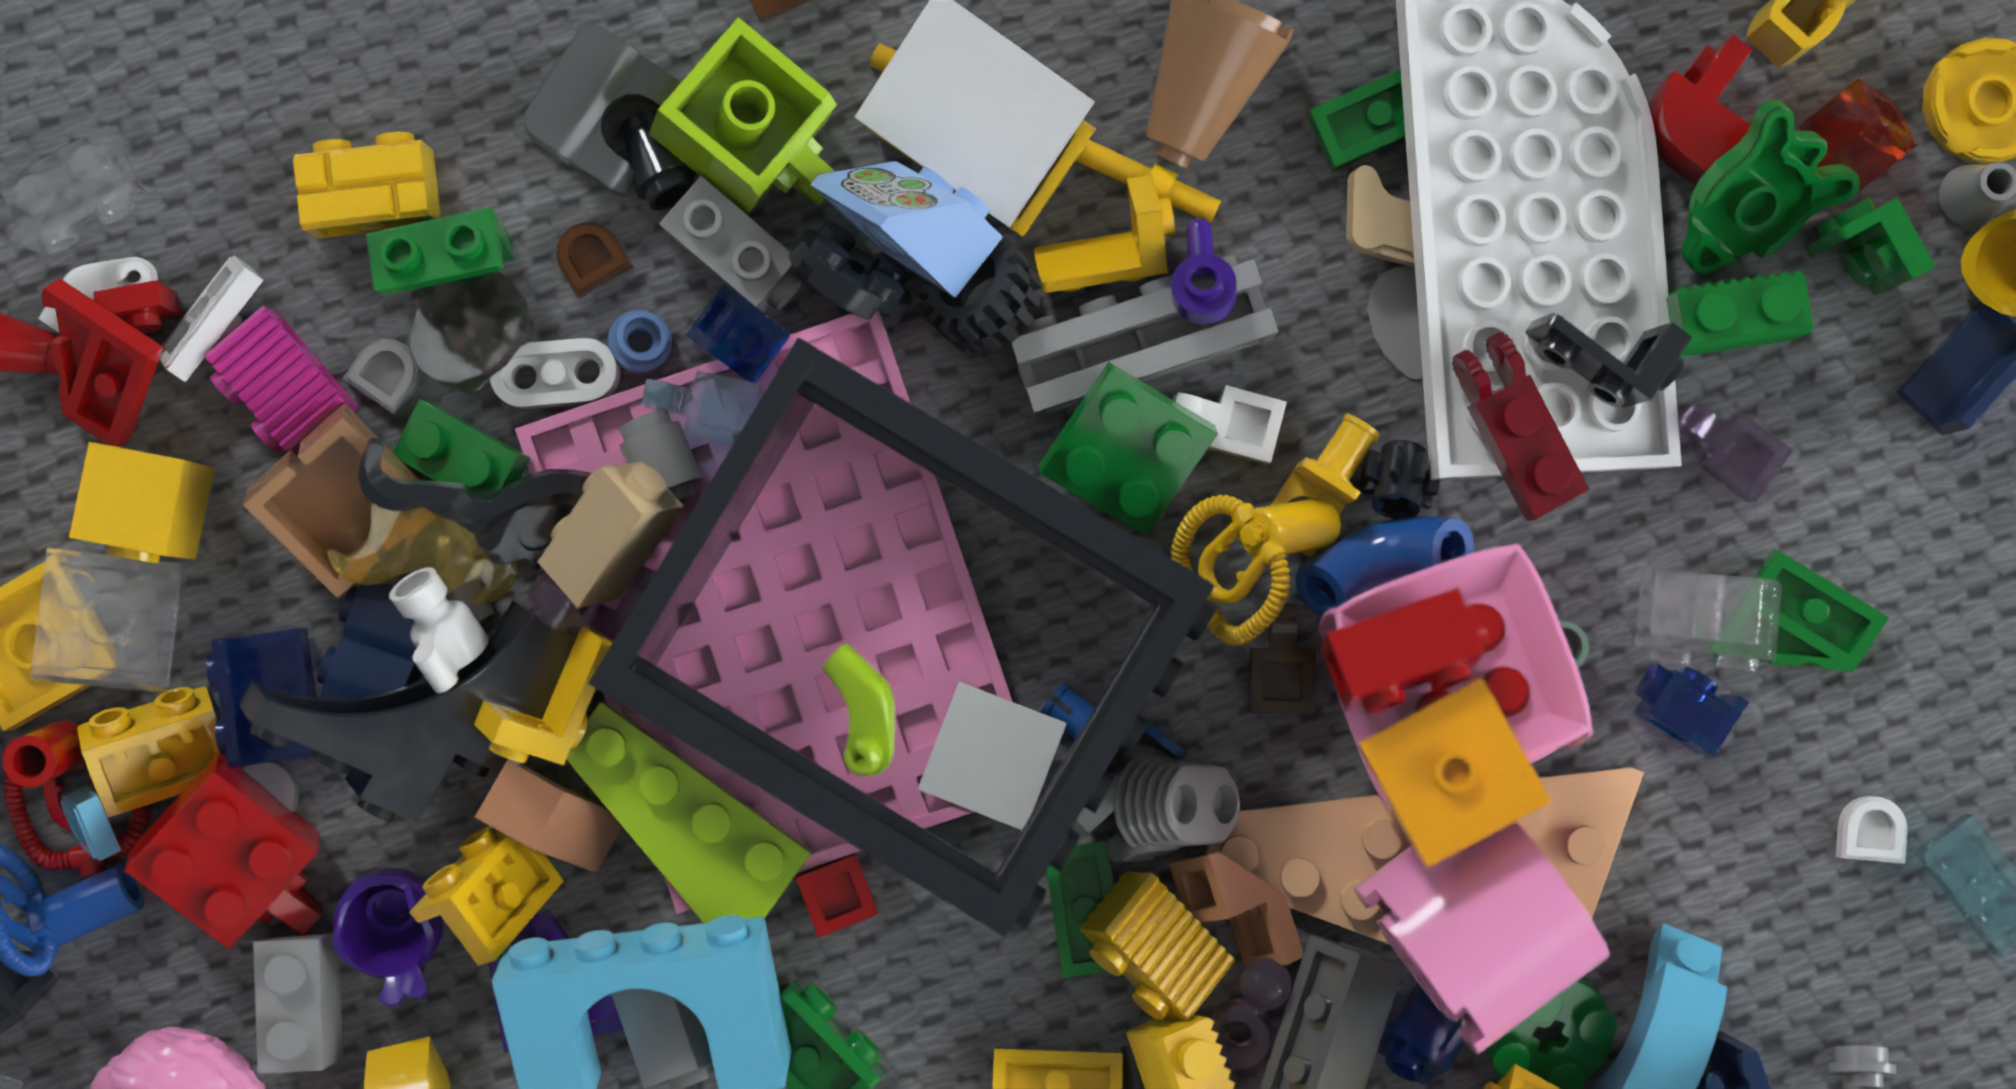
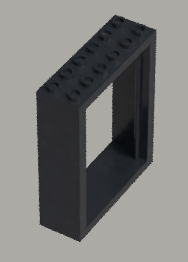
M798 337L588 684L1006 938L1014 924L1024 930L1027 929L1046 896L1047 889L1038 885L1047 867L1050 865L1058 871H1061L1081 838V833L1071 828L1083 807L1094 814L1096 813L1115 781V777L1105 771L1118 749L1127 755L1131 754L1150 722L1139 715L1140 711L1152 692L1161 698L1165 697L1184 665V662L1175 658L1174 654L1185 636L1195 642L1197 639L1199 640L1219 605L1208 599L1216 586L1215 584ZM814 404H817L1155 606L997 873L656 666Z

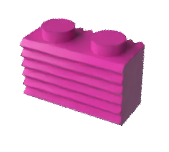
M264 305L204 355L206 360L216 370L210 376L213 384L234 405H238L241 401L246 404L247 408L257 418L251 424L253 431L275 453L284 449L286 452L292 450L298 455L301 440L343 403L353 412L359 408L357 403L280 313Z

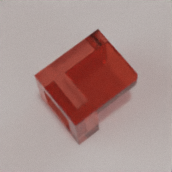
M1860 78L1854 80L1804 121L1799 128V131L1816 132L1827 142V153L1817 164V167L1846 164L1859 176L1858 191L1862 190L1918 146L1896 102Z

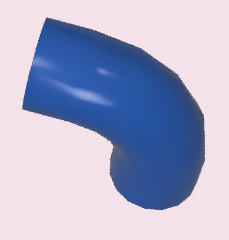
M1431 516L1401 517L1375 523L1343 536L1304 564L1296 574L1297 590L1304 603L1313 612L1322 617L1325 611L1331 608H1338L1352 598L1375 587L1443 562L1474 553L1472 533L1465 522L1456 518Z

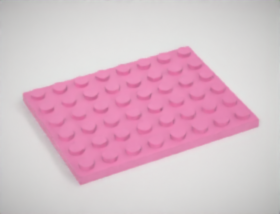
M876 310L870 321L852 313L515 428L522 452L531 457L527 464L530 474L548 469H575L593 473L605 465L616 466L626 464L619 447L624 442L619 430L622 425L650 412L667 409L672 422H680L703 476V480L693 485L696 496L682 503L684 507L621 597L580 608L574 605L581 627L586 626L595 629L611 642L615 640L798 337L910 403L879 311ZM814 404L656 665L658 668L923 829L974 812L917 790L959 681L1013 702L936 476L817 404ZM845 643L852 647L889 683L895 700L894 755L889 766L882 773L874 776L854 774L847 768L844 762V751L848 744V707L841 693L822 668L826 660ZM604 694L606 703L813 852L799 872L862 851ZM665 878L676 913L679 914L691 910L690 906Z

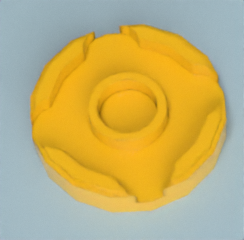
M1984 37L1961 44L1934 65L1924 85L1922 111L1930 134L1947 153L1967 163L1984 165L2016 158L2015 42L2009 39Z

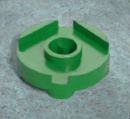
M1583 976L1487 1047L1486 1053L1501 1078L1516 1064L1561 1089H1583L1586 1079L1595 1073L1606 1059L1617 1030V1021L1593 983ZM1554 1020L1559 1021V1032L1551 1039L1540 1041L1534 1033L1538 1026L1549 1028Z

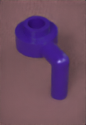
M1195 218L1189 222L1186 228L1188 259L1184 260L1176 268L1172 277V300L1177 312L1186 320L1197 324H1211L1222 320L1232 311L1237 298V281L1231 266L1223 259L1214 256L1212 227L1210 223L1203 218ZM1200 277H1209L1216 282L1208 290H1199L1192 285L1193 281Z

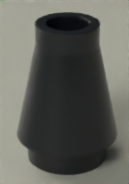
M644 111L634 114L623 121L620 125V131L626 143L630 166L634 170V183L638 198L646 200L649 207L653 210H665L674 207L694 184L695 172L649 135L655 115L653 112Z

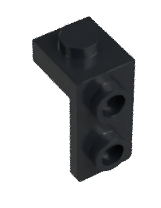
M1551 313L1533 320L1525 331L1526 335L1539 344L1537 350L1546 360L1558 367L1573 369L1590 382L1588 389L1595 397L1608 405L1623 408L1650 401L1657 391L1667 388L1681 372L1684 360L1680 356L1692 339V336L1673 322L1652 328L1642 333L1622 363L1557 313Z

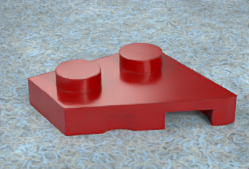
M59 278L43 288L41 297L44 307L55 309L60 333L58 338L50 342L54 366L60 375L58 391L62 413L65 417L107 445L121 447L128 442L135 430L163 346Z

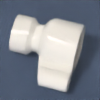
M427 567L419 569L399 581L391 590L389 598L403 618L413 619L414 623L410 637L417 648L413 654V661L436 693H443L456 684L458 681L456 675L459 669L474 661L488 645L489 637L465 603L446 599L447 587L435 569Z

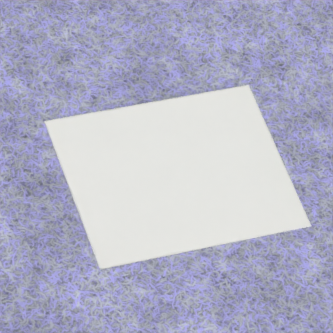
M929 0L856 113L855 118L923 167L925 166L937 173L954 189L957 190L961 186L973 193L990 209L989 214L1010 228L1095 101L954 0Z

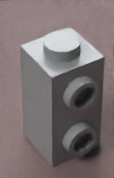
M702 176L697 179L659 223L673 240L761 315L770 305L777 311L783 308L796 294L802 284V281L796 275L803 267L799 263L795 269L789 260L790 251Z
M627 989L611 993L644 1089L669 1080L671 1089H683L710 1078L706 1066L713 1062L706 1032L698 1017L685 1004L665 993L648 989Z

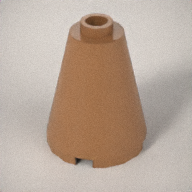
M1171 0L1146 132L1147 138L1157 142L1152 154L1185 168H1188L1192 157L1205 161L1289 45L1295 30L1291 27L1281 26V21L1236 0Z

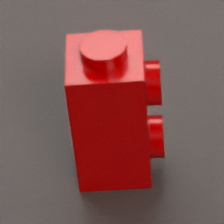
M1457 587L1328 632L1320 650L1344 711L1347 712L1364 706L1367 715H1372L1405 702L1407 699L1404 691L1429 683L1432 692H1437L1470 679L1472 675L1469 668L1474 667L1485 653L1482 644L1487 643L1488 634L1479 609L1474 603L1466 605L1460 589Z

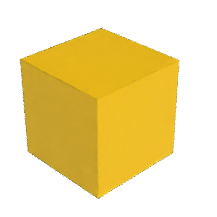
M89 442L69 538L107 545L106 554L139 561L159 564L161 555L196 560L215 467L183 459Z

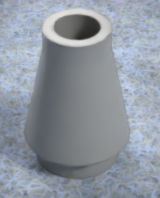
M1995 162L1990 165H1962L1953 169L1945 176L1939 189V202L1943 212L1950 220L1961 226L1977 227L1986 224L1997 214L2006 200L2016 193V170L2011 165L2003 162Z

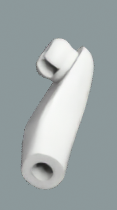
M128 257L76 267L68 272L63 280L94 300L93 292L158 281V274L149 261L139 257ZM45 307L38 319L59 333L55 309Z

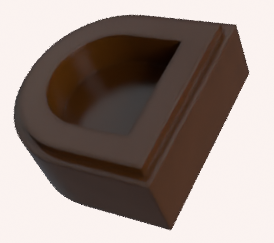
M583 222L570 227L561 236L557 245L556 256L558 265L579 299L633 267L614 234L598 223Z

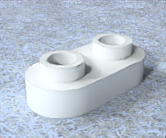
M591 338L513 344L504 348L496 355L490 368V383L495 394L502 401L520 409L588 404L611 396L616 390L621 376V368L617 364L611 350L602 342ZM595 361L600 368L598 378L589 384L582 383L578 377L579 367L584 362ZM522 367H533L537 375L534 385L527 389H520L515 381L516 373Z

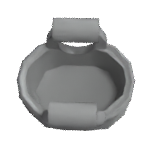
M1136 744L1130 755L1118 749L1110 762V765L1114 768H1124L1116 782L1113 800L1115 823L1122 836L1111 838L1107 844V854L1114 862H1148L1154 859V857L1170 854L1184 846L1212 845L1224 842L1238 821L1240 809L1238 787L1225 767L1183 761L1170 752L1155 749L1150 744Z

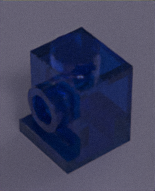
M1655 663L1643 676L1636 689L1635 694L1642 698L1634 713L1695 753L1715 756L1749 704V701L1739 695L1721 694L1720 697H1717L1714 694L1719 686L1713 680L1693 668L1685 666L1682 672H1679L1678 670H1668L1659 663Z

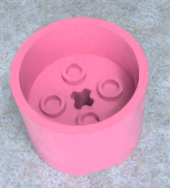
M1516 821L1429 868L1424 867L1412 845L1354 888V892L1366 909L1372 908L1376 904L1379 906L1384 914L1382 918L1376 921L1380 927V932L1437 1009L1441 1010L1449 1020L1452 1018L1454 1021L1462 1018L1466 1022L1467 1026L1458 1031V1033L1476 1054L1489 1047L1610 956L1601 934L1584 907L1554 866Z

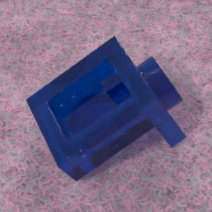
M722 285L686 336L748 382L755 383L789 339V332L745 298L727 286Z
M1417 983L1392 1027L1382 1034L1377 1052L1386 1058L1385 1063L1387 1067L1397 1076L1407 1081L1426 1084L1449 1071L1465 1043L1458 1031L1467 1026L1462 1018L1454 1021L1452 1018L1449 1020L1441 1010L1437 1009Z

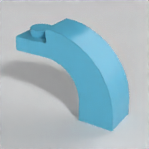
M1665 923L1659 926L1650 943L1643 993L1631 1031L1619 1055L1609 1069L1594 1084L1593 1089H1697L1716 1040L1726 1000L1727 987L1718 983L1722 955L1721 946Z

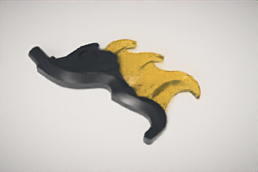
M371 438L368 440L360 460L358 472L361 490L371 501L369 535L363 546L350 555L330 549L327 551V556L332 568L339 576L355 584H380L397 575L415 572L427 567L435 569L447 587V593L452 592L463 582L481 579L485 586L473 594L474 605L491 603L501 598L513 586L520 559H529L530 567L536 570L541 568L538 560L553 540L551 538L553 528L572 512L584 494L582 491L584 482L592 473L575 469H548L528 474L490 496L476 497L468 492L463 483L400 480L388 476L380 465L384 444L379 438Z

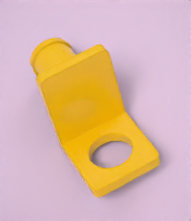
M1346 413L1342 419L1343 422L1319 458L1314 460L1306 457L1297 463L1270 506L1288 503L1291 499L1298 496H1305L1310 499L1322 498L1332 503L1340 515L1345 506L1356 501L1361 493L1353 487L1350 479L1374 441L1380 437V433L1363 420ZM1317 549L1305 551L1302 553L1307 556H1312L1315 554Z

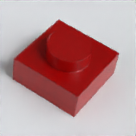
M157 280L93 292L95 302L143 334L162 329L161 320L181 317L177 292Z
M855 853L821 864L795 876L818 938L878 914Z

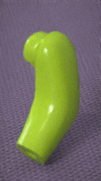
M845 643L826 660L822 668L831 678L848 707V744L844 751V762L847 768L854 774L874 776L882 773L889 766L894 755L895 700L893 691L883 676L852 647Z

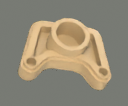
M1363 165L1349 175L1347 185L1346 240L1348 245L1358 253L1415 268L1410 201L1388 194L1373 167Z

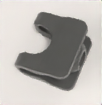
M596 24L584 25L579 29L563 55L555 62L542 82L538 93L524 113V126L527 129L528 136L535 144L608 191L626 196L634 183V170L625 159L617 155L606 144L602 135V125L605 117L615 106L628 101H639L659 108L681 82L602 26Z

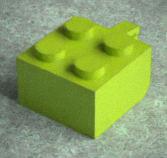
M738 17L659 107L649 135L699 176L706 179L748 216L774 185L785 193L791 187H794L819 206L825 198L811 186V183L818 175L835 171L818 156L823 148L814 137L824 127L837 104L825 88Z

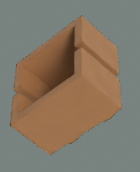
M345 403L301 440L298 456L290 450L247 488L243 506L337 598L381 560L382 542L390 550H393L434 514L424 506L409 511L384 509L372 503L364 495L358 478L360 460L368 440L378 437ZM384 444L380 463L382 470L393 478L420 481ZM381 527L382 540L375 534Z

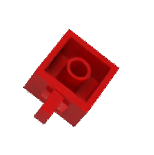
M221 752L210 761L133 845L124 871L229 950L258 918L268 924L276 916L304 936L323 914L321 913L323 905L302 888L308 877L301 872L318 853L320 833L296 811L291 812L262 784Z

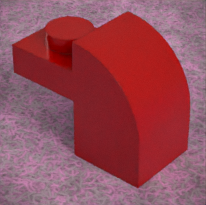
M1733 34L1716 50L1706 44L1688 66L1683 76L1674 70L1658 85L1649 105L1654 124L1658 155L1672 170L1694 186L1697 185L1703 174L1717 159L1741 141L1750 127L1749 123L1717 101L1718 97L1753 51V48Z

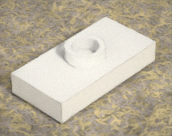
M235 255L228 258L162 344L163 350L160 361L166 370L184 382L192 375L205 358L204 355L211 350L214 344L220 343L240 326L242 317L238 313L263 282V279L254 269Z

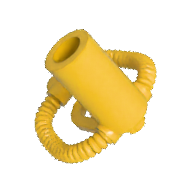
M1219 494L1218 496H1212L1204 501H1200L1184 516L1175 533L1170 553L1172 555L1171 559L1191 571L1193 569L1190 568L1189 552L1191 542L1198 528L1214 515L1227 514L1232 517V523L1204 549L1199 559V575L1216 585L1208 597L1209 600L1214 603L1218 601L1223 604L1239 602L1247 596L1267 566L1272 570L1270 573L1273 576L1271 578L1270 594L1267 596L1262 607L1245 623L1238 627L1230 624V622L1226 621V618H1223L1222 610L1218 606L1207 628L1210 629L1212 634H1215L1216 638L1221 639V642L1233 646H1243L1264 632L1275 621L1276 617L1279 616L1280 611L1287 602L1286 597L1289 595L1288 590L1291 587L1290 583H1288L1291 577L1287 575L1290 569L1286 567L1288 561L1284 560L1286 555L1326 548L1335 543L1340 534L1341 522L1335 506L1328 500L1316 498L1254 508L1251 503L1245 504L1233 496H1222ZM1238 538L1253 560L1245 571L1237 572L1236 577L1239 581L1234 588L1227 590L1222 588L1215 578L1214 563L1222 552L1230 550V544Z

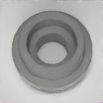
M1861 1045L1834 1047L1835 1062L1828 1063V1074L1842 1076V1085L1846 1089H1884L1883 1078L1897 1076L1896 1065L1889 1063V1051L1885 1047Z

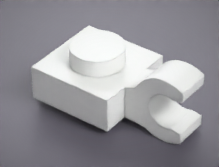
M1227 385L1222 387L1218 403L1181 392L1173 395L1172 400L1215 425L1218 435L1208 449L1266 465L1271 463L1286 401Z

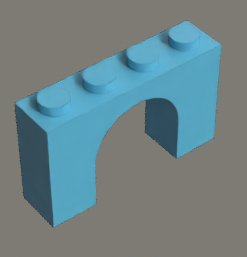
M726 915L718 917L709 923L677 926L674 923H658L642 931L616 934L606 930H596L583 934L579 938L547 941L543 938H529L508 946L502 954L492 979V985L519 1089H597L602 1072L589 1021L588 1009L601 998L627 989H648L662 992L679 1000L693 1011L706 1032L718 1089L785 1088L792 1051L764 916L744 919L737 915Z

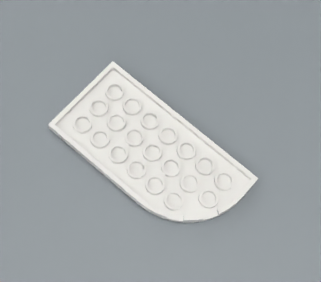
M1396 0L1430 480L1503 477L1467 409L1470 403L1459 384L1458 377L1455 376L1456 374L1451 364L1454 355L1465 349L1470 350L1471 353L1474 352V355L1478 357L1483 369L1489 376L1492 393L1504 387L1485 346V340L1499 331L1508 334V337L1516 345L1517 351L1520 352L1525 362L1526 375H1531L1581 473L1664 469L1682 466L1675 380L1664 390L1657 391L1650 401L1625 408L1614 407L1595 397L1588 389L1590 382L1573 369L1561 368L1546 360L1537 350L1539 344L1525 333L1533 320L1551 313H1557L1623 363L1644 331L1670 323L1666 301L1669 295L1657 144L1649 105L1636 73L1629 76L1621 59L1607 41L1612 36L1578 3L1570 6L1563 0Z

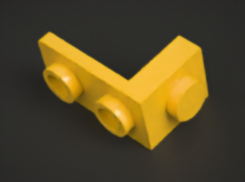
M1152 174L1127 178L1132 231L1034 248L1035 263L1038 276L1042 281L1041 291L1043 293L1056 291L1073 292L1087 286L1117 281L1134 282L1148 276L1168 273L1164 237L1175 236L1174 215L1170 198H1158Z
M586 626L580 628L543 719L483 701L474 725L491 741L489 749L504 758L520 763H526L528 756L532 755L564 765L570 749L578 746L586 731V711L596 690L588 682L613 642L595 629Z

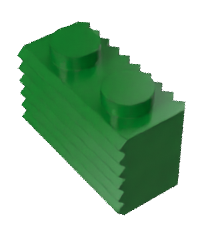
M1798 269L1791 273L1784 271L1778 275L1771 273L1765 277L1757 275L1752 279L1746 276L1739 281L1733 278L1726 283L1720 280L1713 285L1707 282L1700 287L1697 284L1688 288L1681 286L1668 293L1669 296L1666 298L1669 321L1675 323L1692 336L1680 357L1788 342L1813 331L1806 276Z

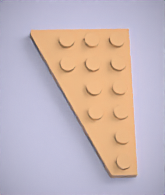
M1632 767L1539 777L1552 802L1516 821L1554 866L1584 907L1591 920L1644 774L1643 771ZM1378 794L1239 810L1238 821L1224 842L1206 845L1203 854L1220 852L1284 893L1289 908L1389 944L1380 932V927L1376 922L1384 916L1383 912L1377 904L1372 908L1366 909L1358 899L1354 888L1412 846V843L1395 812L1386 811L1385 803Z

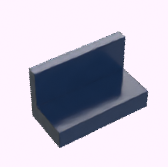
M1980 301L1896 393L1941 435L1970 429L2016 379V324L2007 315L1999 313Z

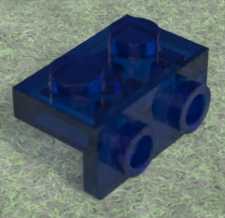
M295 628L237 638L224 637L212 639L213 654H209L207 657L206 671L211 689L214 692H218L221 718L216 720L215 737L220 753L223 756H227L229 767H241L311 756L314 750L292 741L288 749H285L256 736L251 732L254 724L239 706L252 682L277 691L300 696L317 697L307 628Z

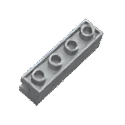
M1234 255L1221 258L1231 266L1235 273L1237 298L1232 311L1225 318L1215 323H1193L1183 318L1177 312L1172 300L1171 281L1173 275L1140 286V297L1117 304L1114 295L1106 296L1081 305L1079 307L1081 316L1057 324L1055 316L1050 315L1032 320L1028 327L1025 325L1019 326L1018 329L1021 336L1012 343L1010 342V348L1033 417L1037 418L1081 403L1108 362L1140 381L1146 382L1273 340L1279 331L1271 307L1267 309L1265 307L1259 289L1262 281L1255 260L1252 259L1238 264ZM1200 277L1195 279L1192 285L1199 290H1208L1216 282L1209 277Z

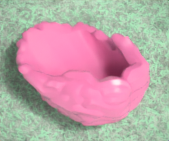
M179 1027L151 1030L134 1039L120 1055L112 1057L107 1065L97 1072L90 1084V1089H266L264 1083L258 1080L254 1071L250 1069V1060L227 1046L218 1037L207 1035L198 1030Z

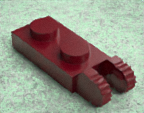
M1499 331L1485 340V346L1504 387L1492 393L1489 376L1483 369L1478 357L1474 355V352L1471 353L1470 350L1465 349L1454 355L1451 364L1453 365L1455 376L1458 377L1459 384L1470 403L1467 409L1524 519L1532 521L1537 520L1590 489L1531 375H1526L1525 362L1520 352L1517 351L1516 345L1508 337V334Z

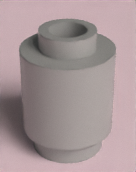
M667 409L642 415L619 428L624 440L619 447L626 464L643 461L647 466L655 469L663 476L667 483V488L681 504L696 496L693 485L703 480V476L680 422H672Z

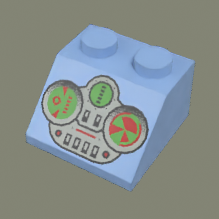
M892 161L820 174L811 183V186L881 252L956 298L1003 238L985 219L990 212L985 203L961 186L955 193H952L954 189L937 173L925 166L919 173H916L899 162Z

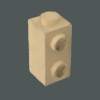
M643 461L616 466L605 465L593 472L584 482L582 487L584 494L572 512L553 528L551 532L553 540L538 560L540 566L577 608L620 598L684 507L667 488V483L663 476L655 469L647 466Z

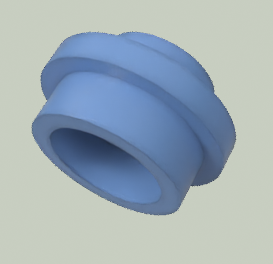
M632 310L620 315L613 322L608 333L607 344L620 367L633 373H648L656 370L666 361L671 351L672 337L667 324L659 316L646 310ZM637 333L645 335L650 341V349L646 352L634 351L628 344V337Z

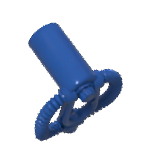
M0 843V866L5 868L10 875H13V878L20 884L19 888L7 877L0 874V893L4 896L3 900L6 905L13 903L26 914V922L17 923L7 915L0 901V961L9 969H12L13 972L23 976H40L45 974L52 966L59 947L130 915L144 906V898L138 884L132 876L124 871L125 864L123 863L108 868L49 896L41 889V883H37L39 878L35 876L34 871L26 864L25 860L20 855H17L15 851ZM12 939L30 948L33 956L23 954L12 942Z

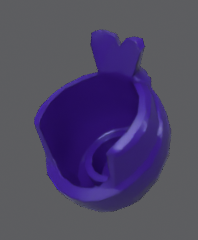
M386 867L370 871L356 878L345 890L334 914L333 950L339 959L348 966L369 976L386 980L379 997V1002L391 1008H396L401 1005L405 994L412 999L424 998L428 994L423 972L426 963L437 950L443 936L444 919L439 915L417 923L410 914V910L426 894L422 888L426 880L407 869Z

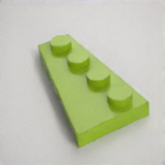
M600 702L587 720L586 731L581 742L575 748L570 749L566 758L703 923H709L718 917L726 915H737L744 919L762 916L766 918L813 852L606 702Z

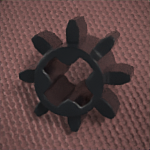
M1392 440L1385 443L1381 447L1380 452L1375 450L1369 451L1367 464L1362 466L1358 490L1364 494H1373L1372 507L1384 517L1391 519L1415 517L1420 512V507L1425 509L1432 507L1433 496L1439 493L1440 480H1430L1429 465H1427L1428 452L1423 446L1408 440Z

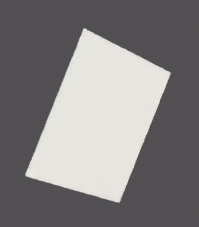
M959 681L917 790L1022 830L1034 810L1067 723Z

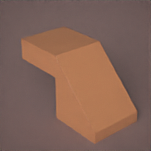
M510 759L506 761L475 815L476 819L535 851L595 873L600 869L623 828L602 801L576 786H572L567 790L521 763Z
M1220 852L1181 858L1169 863L1181 903L1184 904L1186 910L1193 914V918L1201 923L1229 919L1245 970L1288 965L1303 958L1304 951L1284 893Z

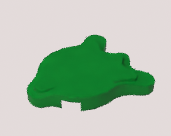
M1768 100L1758 107L1745 136L1731 150L1711 165L1700 178L1692 193L1688 206V232L1681 254L1683 261L1696 273L1708 274L1724 265L1735 264L1737 262L1734 256H1741L1751 252H1755L1760 258L1769 256L1792 239L1811 216L1822 209L1850 200L1859 190V176L1846 164L1816 168L1817 164L1827 153V142L1816 132L1794 131V113L1781 100Z

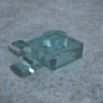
M696 371L693 389L663 381L646 379L641 404L645 405V408L666 409L668 413L687 416L684 427L685 436L733 445L758 404L761 385L755 382Z

